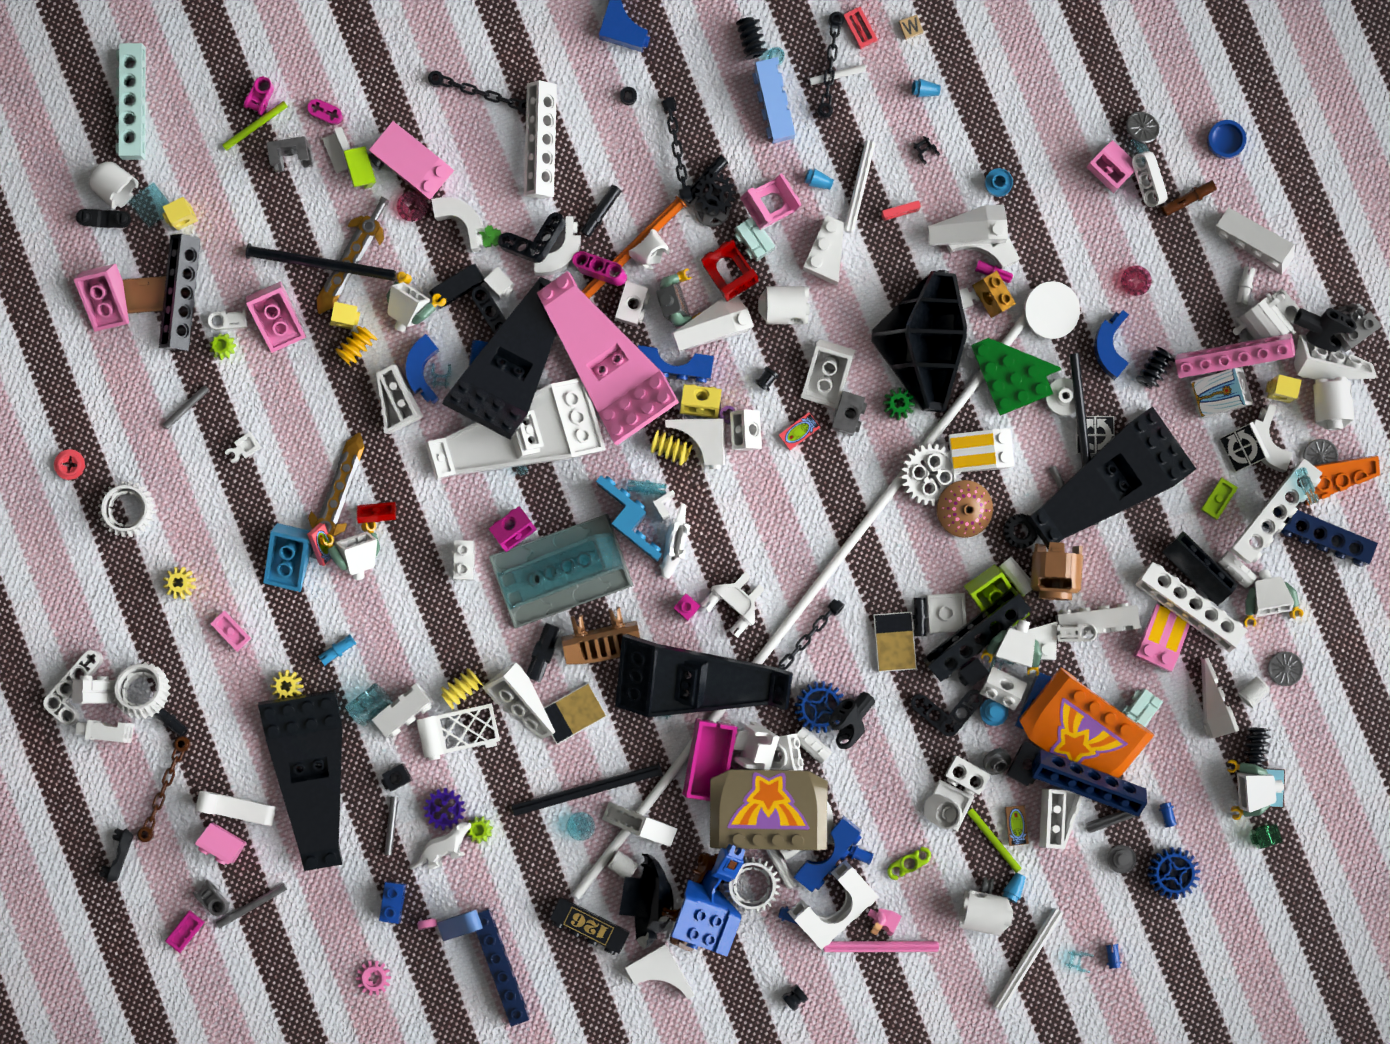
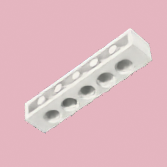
M540 80L527 83L524 196L545 199L554 197L557 84Z
M1306 459L1300 460L1229 550L1246 564L1252 561L1255 563L1261 557L1260 551L1263 547L1267 548L1273 542L1272 536L1275 532L1279 533L1286 525L1284 521L1287 517L1291 518L1296 513L1298 503H1303L1310 494L1307 492L1310 488H1315L1320 483L1321 479L1319 477L1322 475V472ZM1298 478H1302L1305 481L1304 488L1298 486ZM1286 493L1292 494V503L1286 501ZM1274 508L1281 510L1280 518L1274 516ZM1263 522L1267 523L1270 527L1268 533L1264 532L1261 528ZM1251 537L1255 538L1258 542L1256 548L1252 547L1249 543Z
M1152 562L1135 584L1227 652H1231L1237 647L1247 631L1239 621L1230 618L1224 610L1216 608L1210 600L1198 595L1192 587L1184 585L1178 577L1166 572L1159 564ZM1158 580L1163 583V586L1159 585ZM1173 591L1178 593L1179 598L1174 595ZM1189 603H1192L1195 609L1191 608ZM1205 614L1210 617V620L1205 617ZM1221 625L1225 627L1226 632L1221 629Z

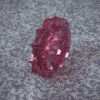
M406 192L397 201L398 214L405 221L414 222L421 220L426 214L427 202L418 192ZM415 201V206L419 211L413 209L409 213V207L406 204H412Z
M1142 266L1127 268L1121 277L1122 288L1127 294L1134 296L1145 294L1152 283L1150 273ZM1137 273L1138 280L1144 282L1138 283L1135 288L1134 283L1128 280L1134 279Z

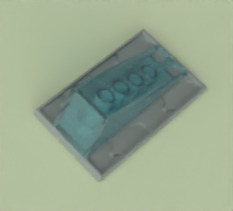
M608 514L513 547L507 552L502 551L489 556L514 629L634 586Z

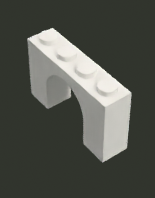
M846 860L831 872L844 887L846 894L845 902L839 911L830 916H820L814 913L802 899L788 911L790 916L820 949L829 945L833 938L843 932L853 920L857 919L878 898L877 894Z

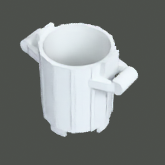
M1268 293L1267 297L1241 317L1235 318L1240 326L1235 327L1233 333L1239 335L1246 328L1255 340L1284 335L1290 331L1294 335L1296 332L1293 326L1276 306L1277 303L1285 299V295L1279 294L1274 299Z

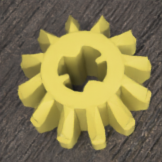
M174 567V574L171 571H167L170 578H163L164 581L168 582V584L163 585V588L170 589L166 594H173L174 599H177L179 595L181 599H185V593L191 596L192 592L189 588H196L195 585H191V582H195L196 578H189L192 575V571L186 573L185 567H182L180 571L178 567ZM177 579L183 580L181 582L183 583L182 587L176 586L178 584L176 583Z
M286 670L285 676L282 672H278L280 679L277 677L272 678L277 683L276 685L271 684L270 687L277 689L272 692V695L279 694L277 699L295 696L294 694L302 695L298 688H304V685H298L302 678L295 679L297 676L296 672H293L290 676V671ZM285 682L291 683L292 685L291 687H289L291 688L289 691L283 689V686H285Z

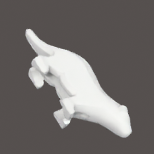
M683 503L676 518L669 526L665 538L663 562L659 565L662 577L665 579H669L672 576L679 560L685 559L686 550L683 547L686 534H689L690 525L685 523L686 505Z
M461 822L447 835L431 839L423 849L418 862L409 868L411 870L416 869L428 861L429 869H436L443 865L442 862H438L442 856L450 854L451 859L464 856L465 854L460 851L463 837L471 828V823Z

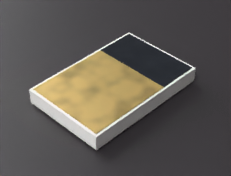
M912 612L874 614L878 672L917 669Z
M589 683L544 707L555 730L552 737L557 745L607 717Z

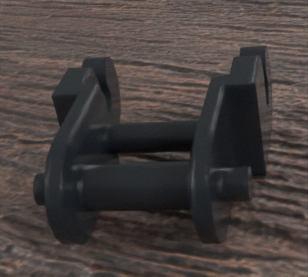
M923 136V140L919 143H913V148L919 152L918 157L924 165L927 162L923 159L922 154L928 149H933L937 156L940 155L934 144L931 145L928 141L930 139ZM926 143L928 147L921 150L919 147Z

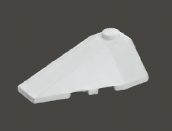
M517 663L504 668L482 687L499 706L503 704L510 710V715L513 717L516 715L522 719L524 726L541 739L555 733L529 677Z

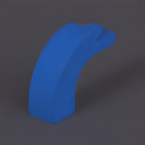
M1124 310L1120 314L1116 312L1109 320L1111 324L1104 320L1098 328L1094 340V351L1098 364L1113 380L1129 364L1116 352L1113 345V337L1116 330L1129 315Z
M425 334L413 345L408 354L406 376L415 394L422 390L423 392L420 394L426 402L431 400L435 404L440 399L426 383L424 367L428 360L439 352V349L428 335Z

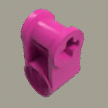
M262 76L255 80L250 93L244 101V108L247 109L249 107L257 111L259 115H263L274 92V85L267 77ZM268 83L267 90L261 91V84Z

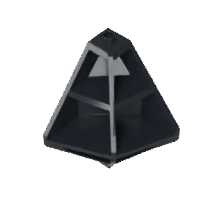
M947 270L931 271L872 329L871 342L909 391V394L914 396L913 399L922 411L940 413L946 411L967 338V324L956 274L949 273Z

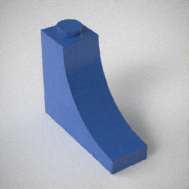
M609 0L599 32V40L643 53L644 47L647 48L650 42L648 30L638 26L628 17L623 8L622 0Z

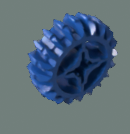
M825 681L821 682V687H818V683L814 682L815 688L813 689L808 684L806 686L809 691L806 692L804 689H801V693L804 696L797 695L796 697L801 700V703H795L796 707H800V710H796L795 714H802L798 721L805 720L802 725L803 727H806L809 723V731L817 727L816 733H820V727H823L824 733H827V726L830 727L829 721L823 724L817 723L823 713L832 715L834 712L827 705L829 695L834 698L836 707L840 704L839 698L844 696L843 693L838 696L836 695V692L839 690L838 687L833 691L830 690L833 685L832 683H829L828 687L825 688ZM824 691L819 701L808 699V696L813 692ZM823 702L826 709L830 712L822 710L818 713L816 711L818 708H815V705L811 703L820 704ZM805 704L814 709L812 720L806 715Z
M1169 847V853L1163 848V856L1157 852L1155 855L1158 860L1153 858L1150 860L1155 865L1148 866V869L1153 870V873H1148L1147 876L1154 877L1149 883L1151 885L1157 884L1153 890L1158 891L1161 888L1159 895L1163 896L1166 893L1167 899L1172 897V893L1176 900L1179 898V893L1182 898H1185V890L1191 894L1192 890L1189 887L1197 888L1193 881L1200 880L1199 877L1195 876V873H1200V870L1194 869L1199 863H1191L1195 857L1190 855L1187 858L1189 851L1185 850L1181 854L1182 849L1180 847H1177L1176 852L1174 847ZM1171 857L1182 859L1186 865L1177 867L1172 862ZM1166 861V871L1159 876L1160 867ZM1172 868L1174 870H1180L1178 871V874H1176V877L1168 876L1170 875V872H1172ZM1188 871V879L1182 886V875ZM1171 879L1177 889L1165 887L1162 881Z

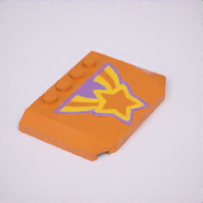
M1062 667L1059 668L1019 718L1029 740L1043 750L1117 778L1122 776L1154 736L1150 730L1140 723L1134 722L1077 681L1076 677Z

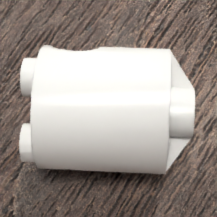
M766 286V289L758 298V313L766 321V324H808V315L810 313V305L808 303L809 287Z
M1337 377L1335 381H1327V379L1315 380V384H1313L1315 424L1327 430H1341L1354 421L1351 393L1352 382L1348 381L1346 377Z
M973 890L964 891L963 908L960 909L959 927L1001 936L1011 926L1013 909L1007 897Z

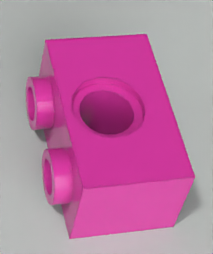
M520 506L511 510L505 517L496 521L493 526L488 528L505 552L537 530Z

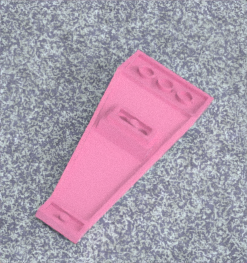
M566 271L537 292L614 444L619 445L679 403L663 372L578 288L571 273Z

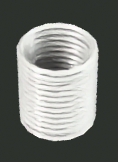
M1255 677L1238 695L1249 707L1254 708L1270 692V689L1260 678Z
M618 851L607 868L625 879V877L633 875L639 864Z

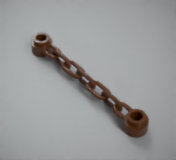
M185 736L178 737L174 741L175 748L171 757L173 762L171 767L166 769L164 773L161 792L155 795L152 803V814L146 818L143 827L137 833L138 839L142 842H149L154 838L155 815L164 804L166 799L165 790L173 782L176 763L181 761L184 752L191 746L189 738ZM181 740L185 742V746L183 748L179 747V742ZM176 751L181 752L179 759L178 756H175ZM168 771L169 774H172L169 783L168 780L165 781ZM158 796L159 798L163 797L160 806L158 804L155 805ZM148 821H153L151 827H146ZM143 831L148 832L147 838L142 836Z

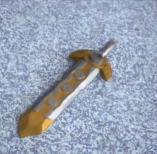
M381 196L371 217L359 216L350 221L348 227L359 228L356 229L339 261L358 264L374 236L378 244H382L384 240L383 228L380 227L381 225L377 220L385 206L388 205V199ZM338 271L332 272L317 297V310L319 314L334 307V302H337L352 274Z
M361 433L355 434L346 441L319 519L312 511L310 512L308 519L312 529L319 523L325 524L328 534L334 537L345 531L347 523H337L354 473L357 470L365 448ZM313 550V552H311L310 557L317 559Z

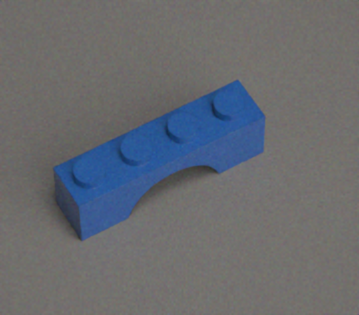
M638 345V348L663 372L666 378H669V375L683 381H687L688 378L695 379V382L698 383L711 381L714 356L695 353L686 364L673 366L661 359L657 348Z
M843 815L831 830L835 843L833 853L823 861L806 860L796 872L794 878L811 892L814 889L819 890L825 883L823 878L827 874L831 875V872L837 867L835 865L839 859L843 861L849 854L847 849L852 844L855 846L862 838L860 836L862 830Z

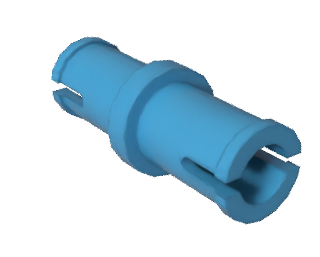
M349 634L338 643H333L331 648L318 655V657L326 666L336 657L343 656L342 653L356 645V642Z

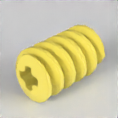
M657 430L651 444V453L658 450V456L665 453V459L672 456V462L679 459V465H682L687 461L693 444L687 448L686 441L680 445L679 438L673 442L672 435L666 439V433L664 432L659 436V430Z
M468 668L466 669L467 676L460 673L461 680L455 677L454 685L450 682L447 683L448 690L441 687V695L452 709H454L453 702L458 705L460 704L459 697L466 700L465 693L470 696L473 695L471 688L478 691V683L483 686L475 673Z

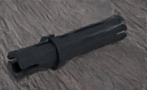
M719 155L710 166H707L703 174L691 185L693 200L695 199V193L699 192L695 189L696 185L701 186L699 180L703 179L706 181L705 176L708 174L712 178L713 173H716V177H718L720 171L729 163L722 155Z
M613 184L611 185L593 213L588 215L587 222L580 229L582 234L590 238L596 227L601 225L605 214L622 192L620 188Z

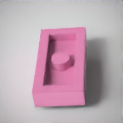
M225 610L210 623L237 652L252 639Z

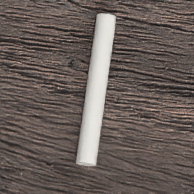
M865 64L835 71L834 80L866 72ZM831 72V74H828V73H827V80H826V82H827L828 80L831 81L832 72ZM824 74L809 78L810 84L823 83Z

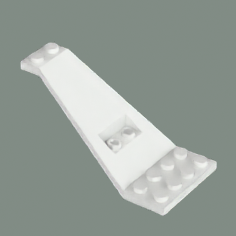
M581 378L553 383L536 391L525 419L527 425L522 423L511 440L475 422L445 438L426 442L435 479L571 459L606 450L591 398ZM528 438L532 440V444L528 442Z

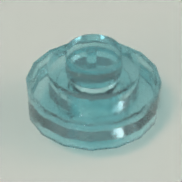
M585 812L573 814L567 822L569 835L576 840L583 841L589 839L595 831L594 819Z

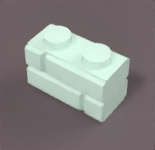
M752 217L735 228L736 234L734 236L739 244L743 243L746 246L745 252L750 259L754 258L757 262L775 250L776 246L764 229L760 230Z
M1142 688L1141 691L1137 689L1131 697L1133 702L1130 706L1126 705L1121 712L1134 722L1146 727L1163 701L1145 688Z

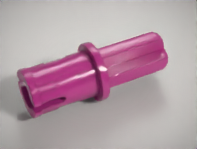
M981 260L978 261L975 272L985 274L986 276L997 271L1001 279L1007 283H1010L1013 278L1012 273L997 268V265L994 266Z

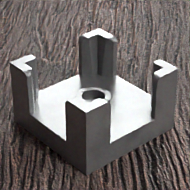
M305 136L266 142L270 165L274 166L276 173L285 171L283 156L298 154V159L303 161L304 168L313 167L310 144Z

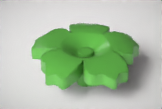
M487 225L485 232H479L482 235V246L485 248L491 247L492 244L495 247L499 245L498 238L501 235V230L493 229L492 225Z

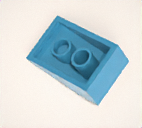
M280 523L274 526L270 533L264 584L301 592L312 550V545L307 535L310 532L309 530Z

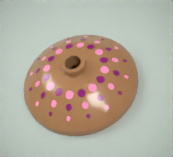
M956 481L948 485L939 496L937 502L938 520L941 526L954 536L968 538L978 535L988 526L992 518L993 503L991 496L982 485L974 481ZM968 506L971 507L970 513L966 512V508Z

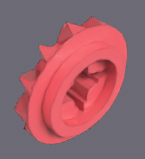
M67 449L60 452L55 458L54 469L58 476L63 479H77V477L83 474L85 459L78 451ZM72 459V463H74L77 466L71 467V470L69 471L68 467L62 465V463H69V461Z

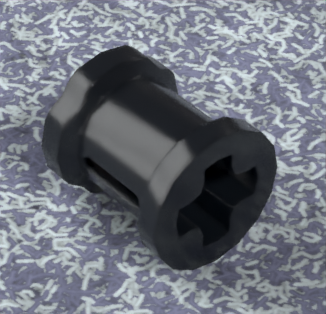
M766 366L764 373L759 379L755 380V383L768 392L770 385L775 379L779 378V375Z

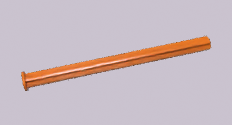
M675 196L676 199L612 261L620 264L621 267L631 259L629 250L641 243L652 229L658 232L683 207L686 208L687 205L678 196ZM594 278L582 292L590 299L606 282Z

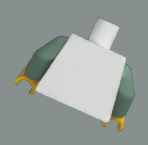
M404 272L397 274L398 281L391 285L390 290L386 294L388 303L387 313L396 320L394 328L401 332L406 330V326L420 324L436 310L435 307L437 305L442 307L446 304L445 298L437 302L441 297L440 294H434L432 297L433 302L430 303L428 297L407 285L411 282L412 277Z
M369 522V528L367 523H362L361 529L364 533L337 541L335 546L332 544L334 538L330 534H326L329 539L328 543L325 542L323 537H320L319 540L321 545L329 548L327 551L334 563L341 570H345L350 575H353L355 580L363 579L364 571L375 566V559L380 551L377 534L373 531L376 528L375 522Z
M1269 570L1260 571L1258 573L1260 580L1254 582V586L1249 589L1245 600V614L1247 617L1243 620L1244 625L1247 627L1249 619L1253 620V627L1256 625V620L1253 618L1254 614L1256 617L1290 611V617L1296 619L1295 612L1298 611L1299 617H1302L1304 613L1303 610L1298 608L1300 604L1297 591L1290 584L1284 582L1282 577L1271 578Z
M1019 619L1016 630L1007 628V630H1002L992 638L988 647L982 652L981 659H983V656L988 655L990 657L988 663H990L994 655L996 658L1027 667L1028 675L1031 670H1036L1035 674L1038 676L1042 652L1035 636L1027 633L1030 622Z
M1235 760L1227 762L1235 765L1234 769L1227 768L1228 772L1234 773L1236 770H1240L1237 773L1240 807L1233 806L1231 808V812L1238 811L1239 814L1232 815V818L1238 820L1242 815L1245 817L1262 815L1271 804L1276 802V792L1284 790L1282 780H1275L1274 776L1268 774L1266 769L1255 764H1238Z

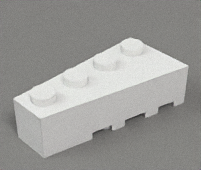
M1229 207L1216 225V232L1221 238L1230 240L1237 247L1253 255L1281 275L1294 257L1295 244Z
M1129 603L1117 604V608H1110L1109 605L1098 606V610L1092 611L1090 607L1080 608L1079 612L1072 613L1071 609L1062 610L1059 615H1055L1057 626L1061 624V627L1063 625H1077L1078 627V624H1091L1097 629V634L1140 628L1138 605L1129 606ZM1090 627L1084 628L1082 632L1083 636L1093 635L1094 633Z

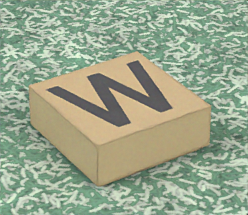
M917 15L899 21L905 40L923 34V29Z

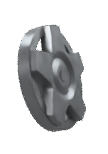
M713 191L711 196H718L719 192ZM723 195L722 198H723L724 203H725L726 200H727V198ZM695 202V216L705 226H719L729 216V208H727L726 215L721 210H719L718 215H715L713 210L708 214L707 208L701 210L702 203L697 204ZM707 202L712 206H716V204L713 202ZM698 212L703 213V220L700 218ZM713 219L719 221L717 223H711Z

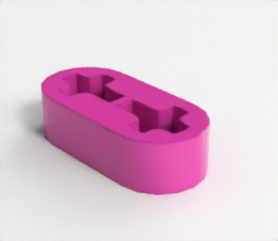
M313 99L308 103V111L314 118L330 125L341 123L343 115L339 108L319 99ZM317 104H319V107L324 111L321 112L317 110L316 113H314L312 107L317 106ZM327 112L331 114H334V112H336L338 118H334L333 120H331V117L327 114Z

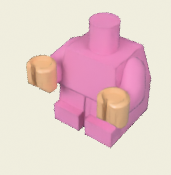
M881 908L878 912L870 909L867 915L874 919L872 923L875 925L871 930L872 934L878 935L879 931L883 929L889 936L893 935L902 917L891 910Z

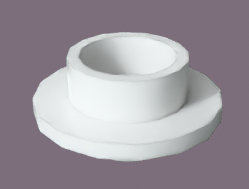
M1060 378L1050 384L1053 394L1046 397L1048 407L1058 415L1068 416L1075 413L1072 379ZM1067 393L1068 399H1064L1062 394Z

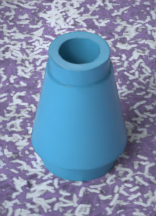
M920 78L913 81L912 95H916V97L940 95L941 85Z
M809 168L804 183L810 187L830 190L834 179H831L815 168Z
M1015 873L1004 888L1002 897H1007L1010 902L1017 903L1021 898L1026 877Z

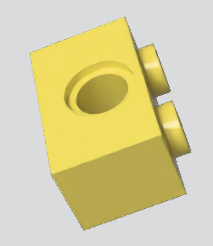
M184 197L162 206L165 211L162 215L166 223H169L170 227H174L177 231L198 221L190 203Z
M334 302L330 325L352 330L353 326H357L360 312H357V306Z
M1279 374L1271 379V381H1268L1265 392H1268L1267 398L1286 403L1296 400L1302 380Z
M684 384L680 414L718 419L722 389Z

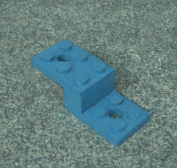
M600 476L596 481L597 485L625 507L612 522V526L653 560L658 562L662 557L660 553L661 548L653 542L651 544L646 542V536L640 531L634 532L635 528L647 515L645 506L638 500L632 501L630 494L623 488L617 489L615 482L610 477L606 476L604 478Z

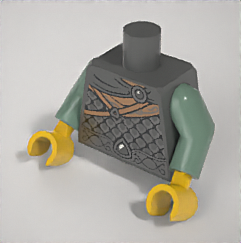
M689 269L678 271L677 274L664 277L660 281V289L656 291L663 316L673 323L674 326L678 327L685 325L700 314L698 313L693 317L689 315L680 283H678L679 281L684 282L692 278V276L687 277L685 274Z

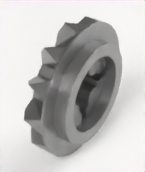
M1346 304L1343 307L1340 306L1337 310L1349 316L1354 322L1365 314L1364 306H1361V304Z

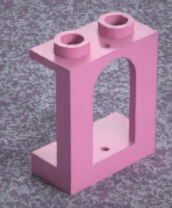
M782 173L774 180L756 189L751 188L740 197L760 230L793 214L802 206L798 196L795 195ZM770 193H776L781 196L783 207L770 214L760 198Z

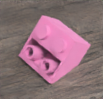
M1113 140L1086 167L1113 193L1134 173L1132 158Z
M210 823L195 844L199 846V851L206 855L212 854L216 856L215 860L225 865L236 861L247 842L219 825Z

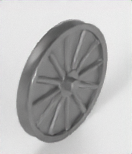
M1135 112L1130 115L1126 122V129L1129 135L1138 142H1152L1157 138L1160 131L1157 120L1146 112Z
M1316 439L1306 446L1303 458L1312 465L1337 462L1338 450L1331 441Z
M1292 652L1277 653L1269 662V676L1278 685H1294L1303 675L1302 661Z

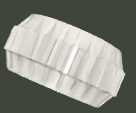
M122 481L121 485L115 483L114 488L108 487L109 492H103L105 497L100 498L102 504L98 505L101 508L98 514L103 516L100 521H105L103 526L109 527V532L115 531L117 536L121 533L122 537H126L127 534L129 537H133V533L139 536L140 530L145 532V527L151 526L149 524L150 520L154 521L152 514H156L153 511L156 505L151 503L154 498L149 497L151 492H145L146 488L144 486L139 488L140 484L135 483L133 485L131 481L127 485ZM130 493L140 499L142 503L141 508L144 512L140 513V518L131 525H124L115 520L112 515L113 510L110 507H113L114 501L119 496Z
M137 662L136 665L131 664L130 667L124 668V671L119 673L118 678L115 679L116 684L113 686L115 691L112 693L115 696L114 702L125 715L127 714L131 718L134 716L137 719L141 717L146 719L148 716L153 717V714L159 713L164 708L165 703L168 702L167 697L170 695L168 690L171 688L168 685L169 680L166 678V674L152 663L150 665L146 662L143 664ZM146 675L155 681V689L157 691H155L154 697L149 702L137 706L135 703L129 702L127 690L135 679L143 678Z
M745 857V862L734 880V884H736L737 878L742 872L752 869V867L742 869L745 866L755 865L763 868L761 870L760 868L753 867L754 870H759L766 876L768 885H770L768 878L770 875L772 888L770 894V887H767V892L761 899L752 901V904H759L747 905L742 903L741 901L750 904V901L744 900L739 896L736 885H734L736 895L733 894L732 881L724 883L725 886H728V889L724 890V892L730 893L727 899H733L732 905L737 903V910L743 907V913L747 909H749L750 914H752L753 909H756V912L759 913V908L766 911L765 905L771 907L770 901H776L773 896L779 895V892L775 889L780 888V885L776 884L780 878H774L777 871L771 872L773 866L767 867L768 861L762 864L761 858L755 862L754 857L751 858V861H748L747 857Z

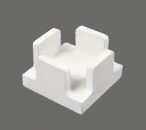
M750 722V725H745L744 729L747 731L737 730L734 750L742 751L740 757L735 758V762L744 768L770 770L779 736L757 722Z

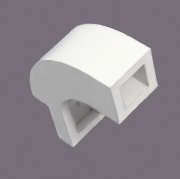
M440 197L431 199L435 219L437 221L457 219L465 223L468 229L471 250L473 252L481 251L480 245H483L482 235L478 234V232L485 231V228L476 211L464 201L456 198Z
M566 216L565 241L560 249L549 253L542 262L534 263L535 276L557 274L573 262L572 258L575 253L579 252L581 246V235H574V233L578 232V222H574L573 216Z
M1269 404L1265 408L1262 407L1258 417L1261 420L1255 419L1252 422L1270 456L1261 461L1266 466L1283 473L1287 471L1293 453L1277 447L1271 440L1269 428L1276 406Z

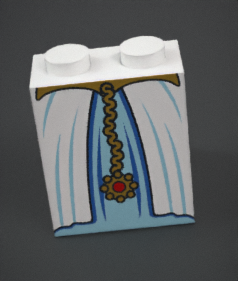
M1233 368L1191 381L1190 391L1192 396L1196 397V411L1202 418L1254 405L1243 368Z

